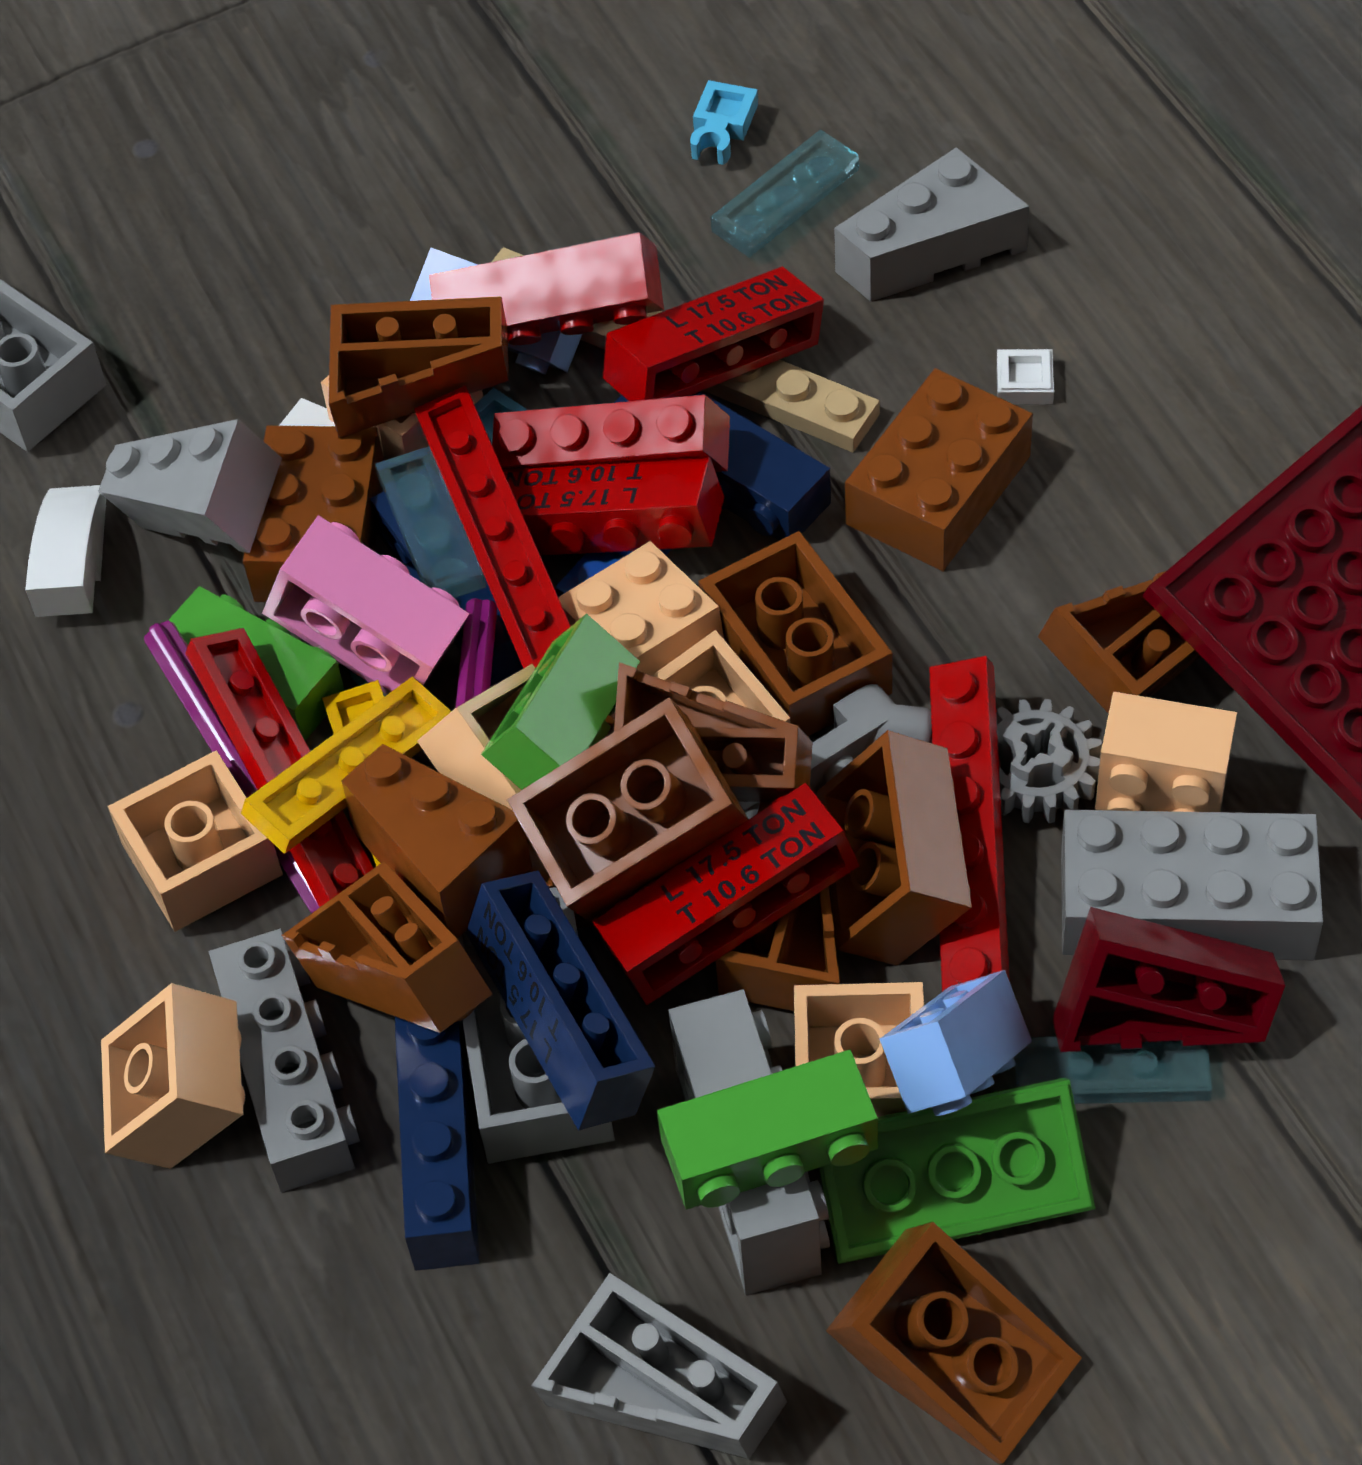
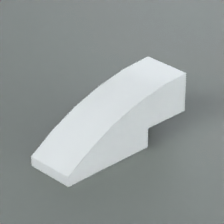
M100 485L51 488L43 499L32 536L25 587L35 617L93 613L95 581H101L106 498L98 492Z

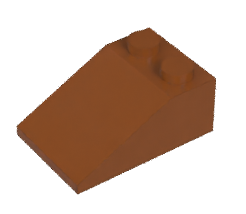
M934 1222L905 1229L826 1330L877 1378L998 1464L1004 1463L1082 1359L1079 1354Z

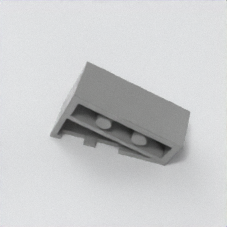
M956 147L834 228L835 272L872 302L933 282L935 273L962 265L966 271L980 266L981 258L1005 250H1009L1011 255L1027 251L1029 205Z
M236 419L115 445L114 450L107 459L106 471L98 492L143 529L185 538L187 534L197 536L208 544L217 546L218 542L231 544L238 551L250 553L282 457L244 423Z
M611 1273L608 1274L531 1385L546 1406L750 1459L787 1403L777 1381Z

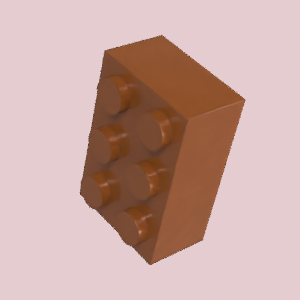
M934 368L845 481L846 525L938 570L944 571L1031 455L1033 413Z
M266 425L264 442L280 455L282 459L250 553L244 552L243 564L254 602H267L280 568L318 515L330 523L337 522L347 526L358 536L362 544L375 552L377 529L370 498L384 491L387 470L378 427H371L339 438L335 426Z
M800 531L698 581L699 588L719 606L726 643L790 717V723L799 726L807 737L834 724L833 704L866 685L876 684L887 695L892 694V651Z
M667 698L507 799L564 903L587 921L749 820L689 717L670 698Z
M887 730L817 791V797L844 830L860 865L829 886L836 950L897 966L971 909L972 904L948 748Z

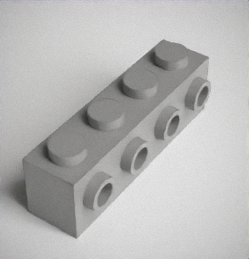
M280 928L208 952L221 996L237 1002L238 1029L241 1032L242 1038L240 1062L268 1158L282 1193L355 1169L348 1145L360 1142L349 1105L336 1108L332 1091L343 1088L332 1051L322 1055L319 1053L315 1039L325 1036L327 1033L316 999L304 1002L299 988L311 983L309 975L292 950H287Z

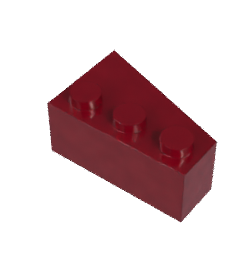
M1090 907L1052 1019L1060 1052L1081 1051L1080 1045L1120 1043L1121 1049L1142 1048V1042L1181 1040L1183 1046L1265 1042L1286 985L1273 952Z

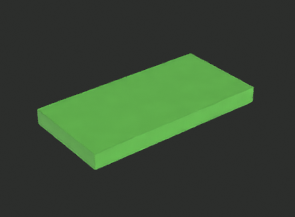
M1060 1078L971 1097L972 1103L968 1106L941 1116H935L931 1107L910 1114L904 1111L878 1117V1149L870 1151L862 1160L851 1165L834 1166L829 1164L817 1168L827 1204L828 1224L838 1264L887 1254L905 1229L934 1222L950 1238L957 1239L1095 1209L1070 1080Z

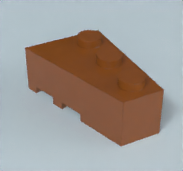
M1166 571L1155 574L1151 580L1127 588L1119 586L1107 590L1101 597L1074 606L1071 602L1056 607L1038 635V638L1108 714L1113 691L1152 697L1201 657L1142 596L1148 586Z
M619 662L614 732L667 698H670L689 717L738 802H773L777 798L789 794L805 782L810 787L813 742L799 726L727 700L724 702L696 692L688 686L674 681L668 682Z

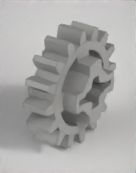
M1026 699L1019 700V710L1016 714L1012 715L1002 706L997 709L999 759L1002 760L1001 768L999 766L1001 815H1007L1015 807L1022 810L1021 816L1024 823L1031 821L1034 812H1043L1048 823L1055 822L1056 809L1062 807L1064 810H1078L1079 797L1090 801L1093 799L1095 784L1098 781L1102 741L1101 739L1091 738L1093 724L1090 720L1077 724L1073 723L1074 708L1071 706L1062 710L1060 714L1052 712L1050 699H1044L1040 710H1031ZM1073 754L1076 758L1077 763L1073 761Z

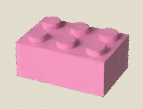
M319 515L280 568L262 611V614L313 647H318L328 652L339 664L370 683L378 680L382 691L387 695L412 676L425 687L446 656L470 614L460 608L458 601L448 592L440 588L428 587L411 576L407 567L396 558L389 555L380 556L362 544L358 536L350 528L341 523H330Z

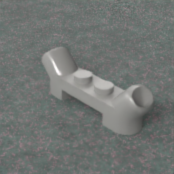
M876 684L859 688L833 704L834 729L814 741L812 745L810 789L817 796V791L887 730L932 743L931 711L924 707L897 705ZM739 802L748 819L757 814L760 802Z

